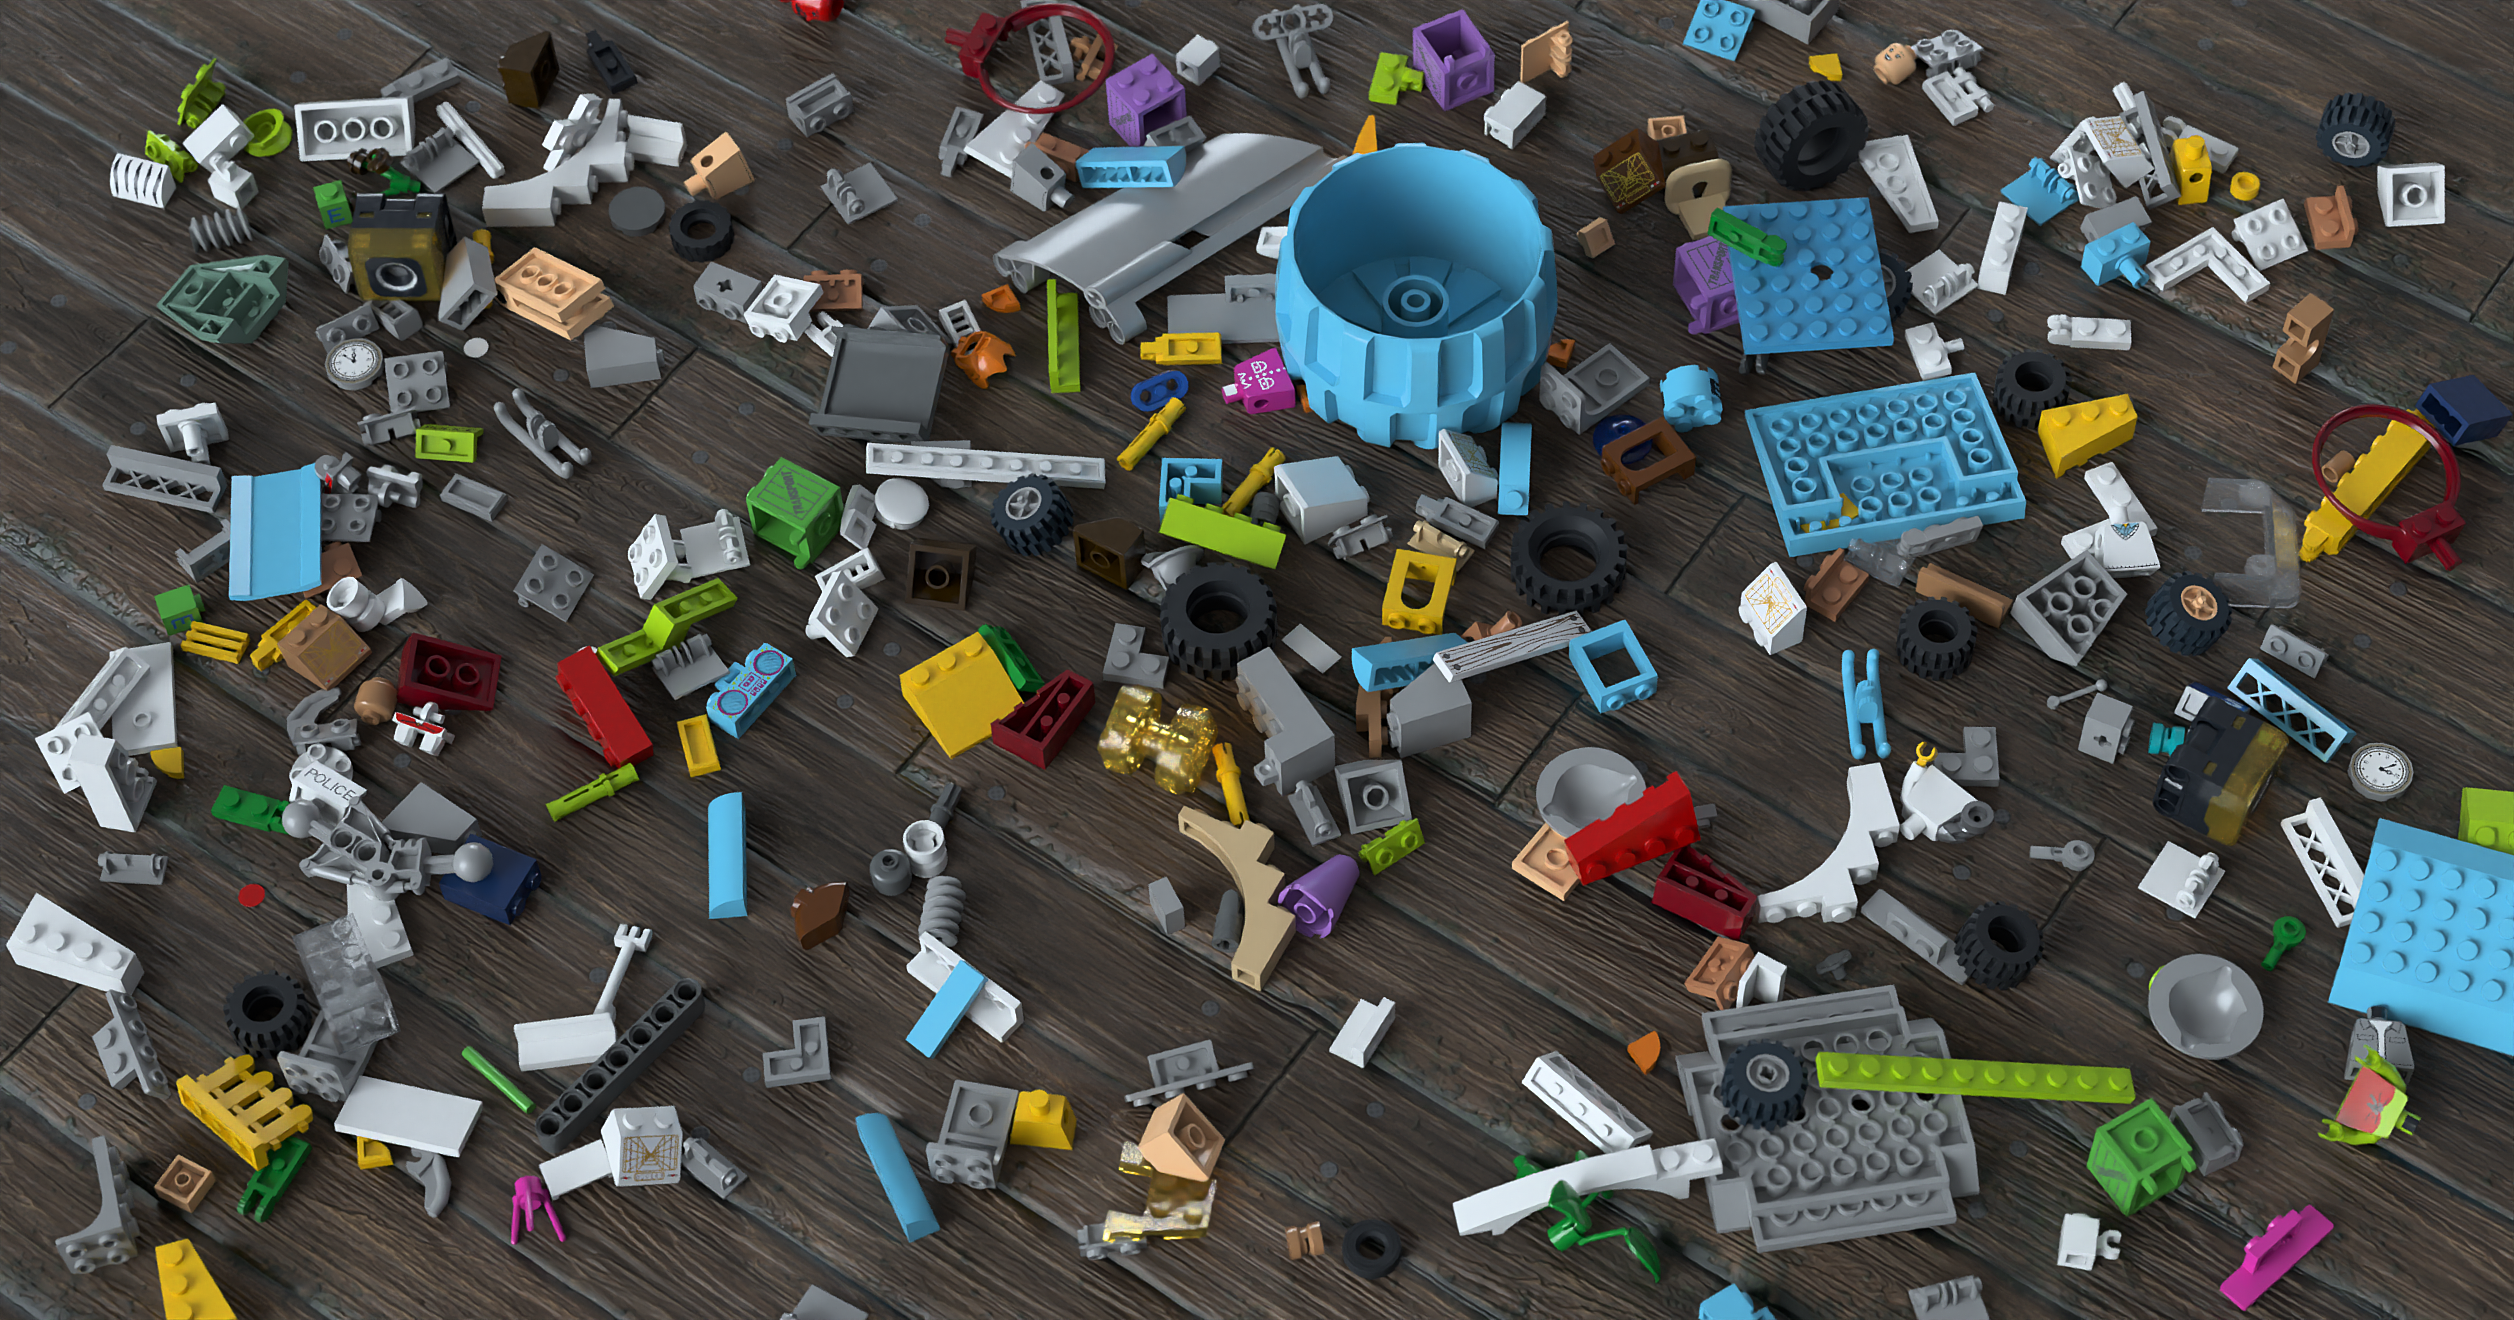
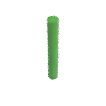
M467 1046L463 1050L462 1056L526 1114L534 1111L536 1104L472 1046Z

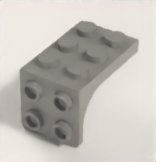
M1609 343L1565 375H1561L1547 362L1541 365L1539 400L1547 410H1552L1560 417V420L1566 427L1572 428L1580 435L1649 386L1650 378Z
M328 993L299 1055L280 1052L277 1057L289 1087L301 1094H307L308 1092L318 1094L331 1102H337L338 1100L346 1102L358 1077L362 1076L390 1017L388 1008Z
M955 1080L938 1143L930 1142L926 1147L931 1178L946 1184L953 1182L964 1183L975 1189H985L986 1187L996 1189L1015 1117L1019 1090Z
M105 1135L92 1139L102 1193L101 1211L95 1221L86 1229L56 1240L57 1250L70 1272L74 1274L90 1273L95 1268L108 1264H121L129 1258L138 1256L135 1237H139L140 1232L135 1217L131 1218L130 1209L134 1208V1201L130 1189H126L124 1182L129 1180L128 1170L125 1162L120 1160L116 1145L111 1147Z

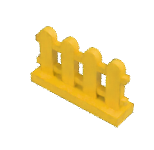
M241 1055L235 1059L230 1056L224 1060L225 1065L207 1077L204 1074L197 1077V1083L187 1074L178 1079L176 1084L181 1104L257 1171L269 1165L266 1154L267 1150L271 1148L276 1151L281 1147L280 1142L298 1130L301 1133L309 1129L308 1124L313 1120L310 1106L298 1105L293 1109L289 1108L294 1102L290 1089L279 1088L274 1092L270 1091L274 1087L272 1073L261 1071L254 1076L251 1075L255 1070V1063L250 1055ZM238 1081H243V1083L239 1084L227 1093L223 1092L224 1090H226L233 1084L237 1083ZM258 1097L262 1098L260 1101H258L251 1107L247 1108L246 1110L243 1109L244 1106L251 1103ZM277 1114L282 1115L281 1117L274 1120L267 1126H262L263 1123L267 1122Z

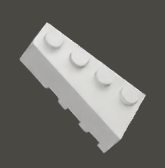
M79 734L76 744L72 745L69 750L68 761L100 826L136 833L157 780L154 777H149V772L145 768L138 767L139 762L135 758H130L129 752L117 740Z
M38 893L33 897L6 944L15 963L106 992L112 989L132 995L144 974V970L134 952Z

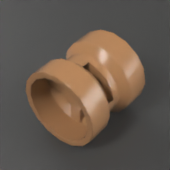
M1318 1221L1308 1223L1306 1227L1302 1228L1297 1226L1285 1227L1291 1260L1300 1259L1304 1254L1309 1253L1314 1256L1324 1254L1323 1238Z

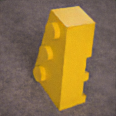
M2128 394L2042 410L2038 434L2056 479L2063 476L2066 470L2076 465L2080 467L2087 463V460L2098 453L2104 454L2132 439L2137 422V414Z
M189 1239L155 1247L167 1320H237Z

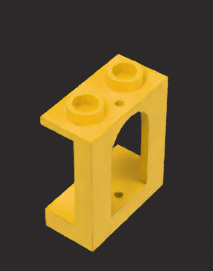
M1397 549L1382 605V625L1390 626L1394 629L1404 628L1420 631L1424 634L1442 635L1447 601L1451 585L1454 586L1456 579L1457 559ZM1406 578L1435 582L1428 605L1420 609H1412L1403 604L1401 595Z

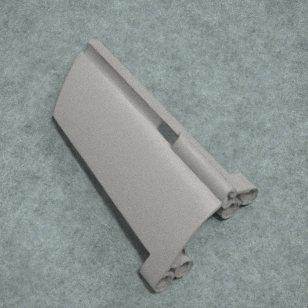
M1248 133L1220 134L1186 153L1184 174L1179 183L1174 187L1122 188L1028 241L1018 240L994 254L993 262L1001 275L1005 277L1011 275L1015 286L1023 293L1049 279L1050 271L1071 282L1084 291V297L1091 305L1089 313L1094 323L1100 328L1107 326L1112 338L1118 344H1124L1147 329L1145 318L1135 302L1291 207L1305 187L1314 186L1332 171L1333 164L1347 158V156L1342 155L1337 159L1330 158L1323 153L1322 146L1286 137ZM1192 230L1209 237L1191 249L1172 243Z

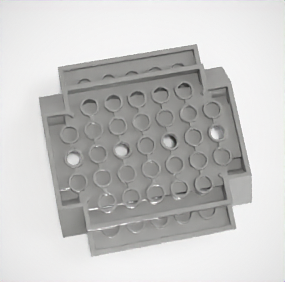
M1894 985L1702 1013L1701 1020L1709 1052L1678 1055L1675 1058L1688 1115L1694 1117L1699 1141L1715 1138L1723 1166L1722 1174L1703 1177L1716 1234L1750 1229L1751 1224L1757 1253L1956 1223L1957 1215L1952 1198L1979 1194L1975 1144L1961 1095L1933 1094L1935 1097L1933 1100L1923 1101L1914 1092L1820 1088L1815 1061L1819 1052L1951 1059L1943 1029L1933 1018L1907 1021L1903 1006L1900 1007ZM1762 1038L1769 1039L1770 1043L1776 1044V1041L1783 1042L1782 1047L1786 1049L1792 1047L1796 1050L1794 1056H1801L1804 1060L1803 1067L1808 1069L1807 1079L1809 1083L1800 1110L1805 1116L1802 1120L1792 1122L1788 1120L1787 1126L1780 1128L1778 1125H1775L1772 1131H1767L1766 1127H1760L1759 1131L1752 1129L1753 1125L1751 1124L1741 1125L1739 1123L1740 1118L1736 1117L1733 1119L1729 1115L1730 1108H1724L1720 1089L1729 1056L1732 1052L1736 1053L1738 1046L1743 1044L1747 1047L1748 1041L1754 1039L1757 1043H1761ZM1864 1100L1869 1104L1870 1108L1866 1111H1858L1852 1106V1102ZM1731 1119L1736 1121L1740 1127L1737 1130L1728 1131L1722 1127L1721 1123Z

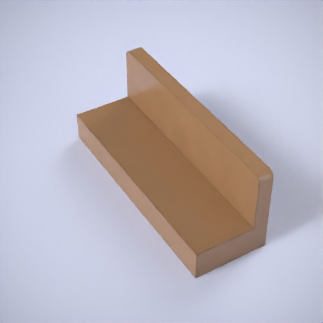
M1932 563L1927 568L1922 567L1919 571L1916 592L1927 597L1934 596L1935 600H1940L1941 597H1946L1947 601L1951 603L1955 600L1960 603V608L1966 607L1970 611L1969 616H1974V618L1998 629L2012 608V599Z

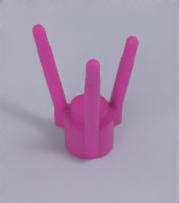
M524 1176L519 1178L515 1182L516 1195L512 1197L514 1208L511 1243L516 1245L518 1242L521 1208L525 1210L528 1231H533V1210L538 1209L541 1206V1202L547 1210L560 1241L564 1242L566 1236L550 1201L549 1190L542 1189L539 1177Z

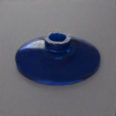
M1614 415L1604 419L1594 430L1593 445L1595 450L1602 457L1603 446L1646 425V423L1630 415ZM1652 439L1625 452L1621 457L1622 464H1631L1643 459L1652 447Z

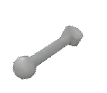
M2099 679L2094 685L2061 697L2050 696L2047 700V706L2053 710L2057 709L2060 703L2096 690L2104 691L2107 689L2108 684L2104 679Z

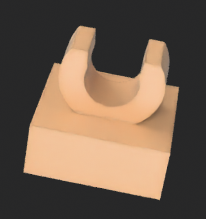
M1601 217L1576 233L1580 245L1584 247L1586 256L1591 258L1596 257L1615 245L1607 219Z

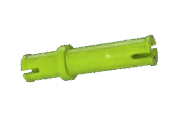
M631 762L607 775L602 773L598 775L599 779L547 803L546 807L553 821L556 822L564 816L607 795L610 798L615 795V791L635 781H639V777Z

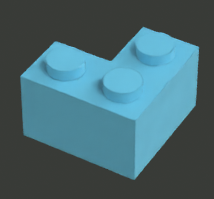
M1162 458L1159 497L1160 525L1169 498L1176 499L1177 494L1195 499L1193 504H1222V459Z

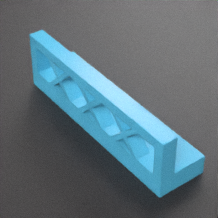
M2249 658L2227 688L2325 763H2329L2343 743H2350L2356 735V732L2259 659ZM2248 673L2257 679L2259 693L2247 694L2239 688ZM2264 685H2265L2267 688H2269L2271 691L2265 692V691H2264ZM2278 695L2282 699L2283 711L2276 713L2269 711L2265 696ZM2254 697H2259V698H2260V703L2257 702V701H2256L2255 699H2253V698H2254ZM2288 704H2290L2296 710H2289ZM2302 713L2306 716L2308 730L2298 732L2291 727L2290 714ZM2282 715H2284V720H2285V722L2282 721V720H2281L2280 718H2278L2277 716H2282ZM2313 722L2320 728L2314 729ZM2326 731L2335 740L2328 750L2323 752L2316 746L2315 733ZM2309 734V740L2302 735Z

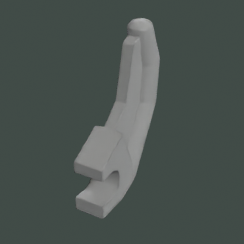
M339 687L332 688L329 691L320 689L305 697L288 715L287 732L293 746L295 728H300L309 723L317 724L320 713L339 701V697L342 695Z
M412 1148L413 1156L421 1157V1160L416 1163L407 1161L406 1167L408 1172L425 1185L424 1207L428 1211L429 1216L437 1217L448 1204L451 1189V1180L445 1159L438 1153Z

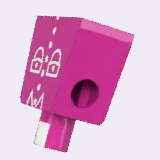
M1276 347L1237 364L1234 367L1235 383L1222 387V394L1226 404L1242 400L1247 412L1250 414L1295 407V388Z

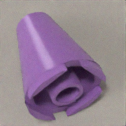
M1336 855L1287 885L1281 891L1278 904L1279 906L1283 904L1284 908L1295 915L1296 930L1308 937L1317 934L1321 935L1320 938H1325L1334 929L1359 877L1357 863L1349 856Z

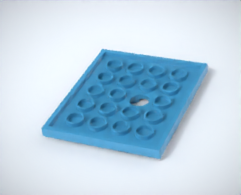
M1868 197L1723 206V211L1732 214L1734 217L1758 228L1768 235H1777L1787 243V249L1782 254L1784 255V262L1780 267H1773L1759 260L1756 261L1727 245L1745 355L1893 346L1894 335ZM1817 265H1825L1832 269L1833 274L1828 280H1819L1816 274L1811 273V269Z

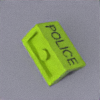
M425 424L416 429L415 458L473 463L477 458V437L483 435L484 428Z

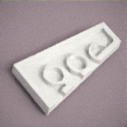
M1040 80L1014 104L1029 108L1053 107L1060 105L1065 94ZM1007 109L966 145L964 152L1011 178L1013 160L1025 149L1028 141L1033 143L1037 141L1054 113L1024 114Z
M1908 135L1866 141L1864 150H1860L1857 160L1909 233L1938 228L1939 220Z
M357 870L349 871L355 873L357 877L364 878V874ZM355 883L353 885L347 884L349 957L352 977L413 956L414 954L395 900L381 901L370 887Z

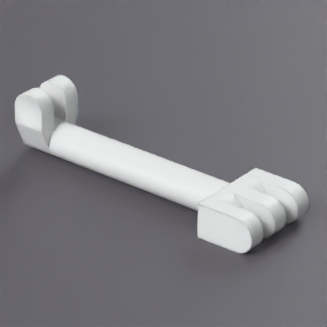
M620 924L614 941L615 946L622 947L593 1014L611 1013L615 1022L616 1009L612 1005L634 951L646 952L652 938V930L644 929L641 938H639L640 927L633 926L627 936L628 925Z

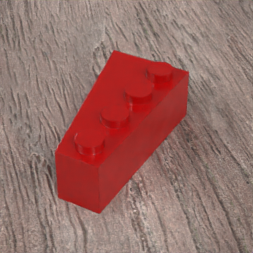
M590 645L557 663L558 675L555 677L559 686L571 701L576 713L586 722L592 738L595 741H599L604 748L603 754L610 766L616 765L619 769L629 762L635 766L653 756L652 742Z
M1677 771L1668 775V781L1659 787L1654 788L1652 785L1642 791L1644 796L1627 806L1626 803H1623L1615 808V812L1604 821L1599 818L1564 840L1569 863L1583 886L1701 840L1691 793Z

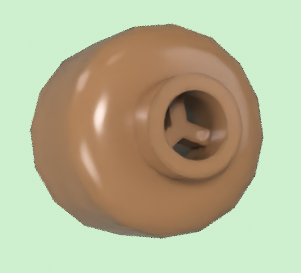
M374 677L371 680H367L360 685L354 709L361 716L362 721L367 724L377 725L387 722L393 717L397 705V690L394 688L393 683L387 679Z

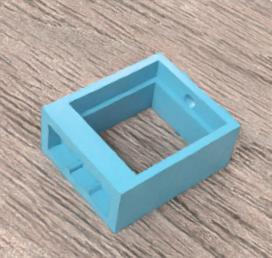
M1626 620L1569 641V659L1600 714L1609 710H1618L1627 703L1638 699H1647L1656 693L1658 675ZM1626 648L1641 675L1605 688L1590 660Z

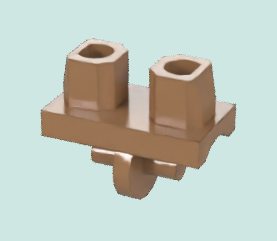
M1097 34L1092 46L1087 36L1075 38L1069 44V50L1073 55L1072 59L1076 62L1084 59L1076 76V79L1082 82L1086 75L1096 79L1103 67L1104 62L1095 58L1097 55L1105 59V46L1099 34ZM1114 43L1116 52L1118 45Z

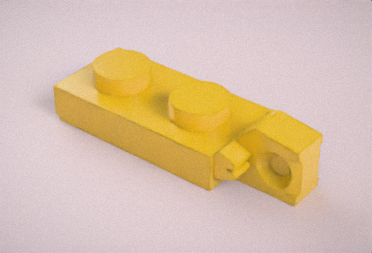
M1220 332L1163 334L1162 337H1156V342H1141L1140 345L1141 360H1156V364H1222Z
M305 599L262 634V640L258 644L259 647L250 654L253 665L262 672L271 666L274 661L279 662L282 658L284 659L277 643L317 607Z

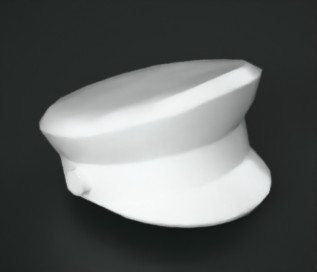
M904 478L888 479L878 487L875 494L877 507L875 515L877 519L893 529L905 530L914 528L921 523L927 514L929 507L928 496L923 488L911 480Z

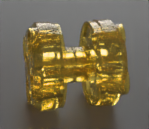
M1135 684L1131 687L1123 685L1117 695L1115 705L1098 743L1097 751L1101 754L1105 767L1119 774L1132 775L1139 768L1145 756L1148 755L1157 759L1155 769V784L1176 795L1185 792L1193 793L1199 784L1201 774L1218 735V726H1216L1211 711L1198 705L1185 703L1177 711L1171 724L1159 720L1162 706L1160 693L1140 684Z

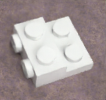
M774 275L743 315L750 331L757 337L762 338L765 334H768L783 343L788 339L797 341L812 322L808 312L824 292L820 284Z

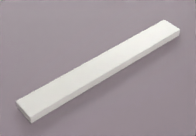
M867 443L866 473L1006 483L1015 482L1018 480V477L1023 475L1026 478L1029 474H1036L1037 476L1042 474L1046 475L1048 479L1051 478L1057 486L1104 489L1105 487L1104 458Z

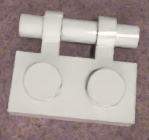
M1962 67L1954 71L1955 78L1946 71L1923 81L1922 89L1953 126L1977 116L1978 107H1981L1986 113L1994 108V104L1990 101V95L1985 89H1980L1976 84L1975 77L1970 72H1966Z

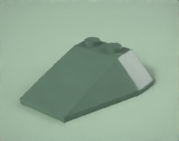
M260 255L190 265L159 301L157 307L200 340L215 343H253L286 303L288 261L283 257Z

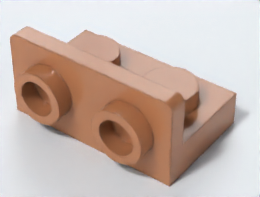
M1042 132L1033 144L1064 170L1067 179L1076 182L1079 179L1075 162L1089 150ZM1028 141L1025 145V148H1027L1033 142Z
M2344 185L2337 186L2335 196L2306 198L2304 207L2316 250L2351 247L2353 236L2358 233V222L2356 218L2352 217V200L2349 195H2346Z
M841 270L840 274L828 275V271H812L811 275H804V281L820 284L824 292L809 312L863 310L864 278L862 274H857L856 270Z
M1840 547L1833 555L1829 554L1826 556L1816 576L1811 575L1804 586V591H1806L1805 605L1834 622L1841 616L1869 579L1868 573L1843 560L1845 550Z
M1717 937L1684 984L1689 992L1713 998L1720 1010H1727L1737 999L1740 979L1755 956L1749 944Z

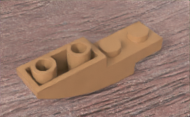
M1385 637L1380 644L1392 642V637ZM1359 685L1356 702V732L1369 731V758L1382 757V745H1388L1387 726L1381 727V719H1387V705H1390L1393 693H1399V687L1367 692Z

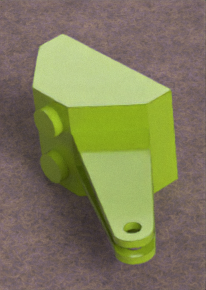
M2464 787L2462 789L2458 840L2514 855V792Z

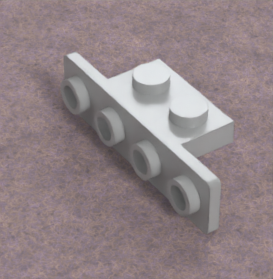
M1879 889L1862 906L1861 913L1959 985H1964L1970 978L1964 973L1965 967H1960L1957 962L1959 956L1954 953V947L1957 944L1884 890Z
M110 989L105 995L114 1018L93 1035L92 1038L112 1088L122 1090L138 1076L145 1094L166 1100L171 1096L167 1086V1078L161 1071L157 1061V1053L151 1046L147 1036V1028L141 1021L135 999L127 993Z
M1211 1039L1149 1055L1147 1059L1155 1088L1124 1096L1125 1103L1133 1101L1134 1107L1153 1102V1095L1165 1093L1166 1099L1175 1097L1183 1093L1185 1094L1183 1087L1196 1084L1197 1090L1215 1086V1079L1228 1076L1229 1082L1248 1077L1247 1070L1254 1068L1253 1063L1250 1062L1219 1071Z

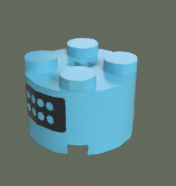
M1699 365L1681 366L1669 371L1664 382L1661 379L1660 390L1664 418L1669 424L1675 426L1676 431L1688 432L1692 427H1700L1706 424L1715 425L1720 422V414L1723 408L1718 374L1713 369L1707 367V372L1699 370Z

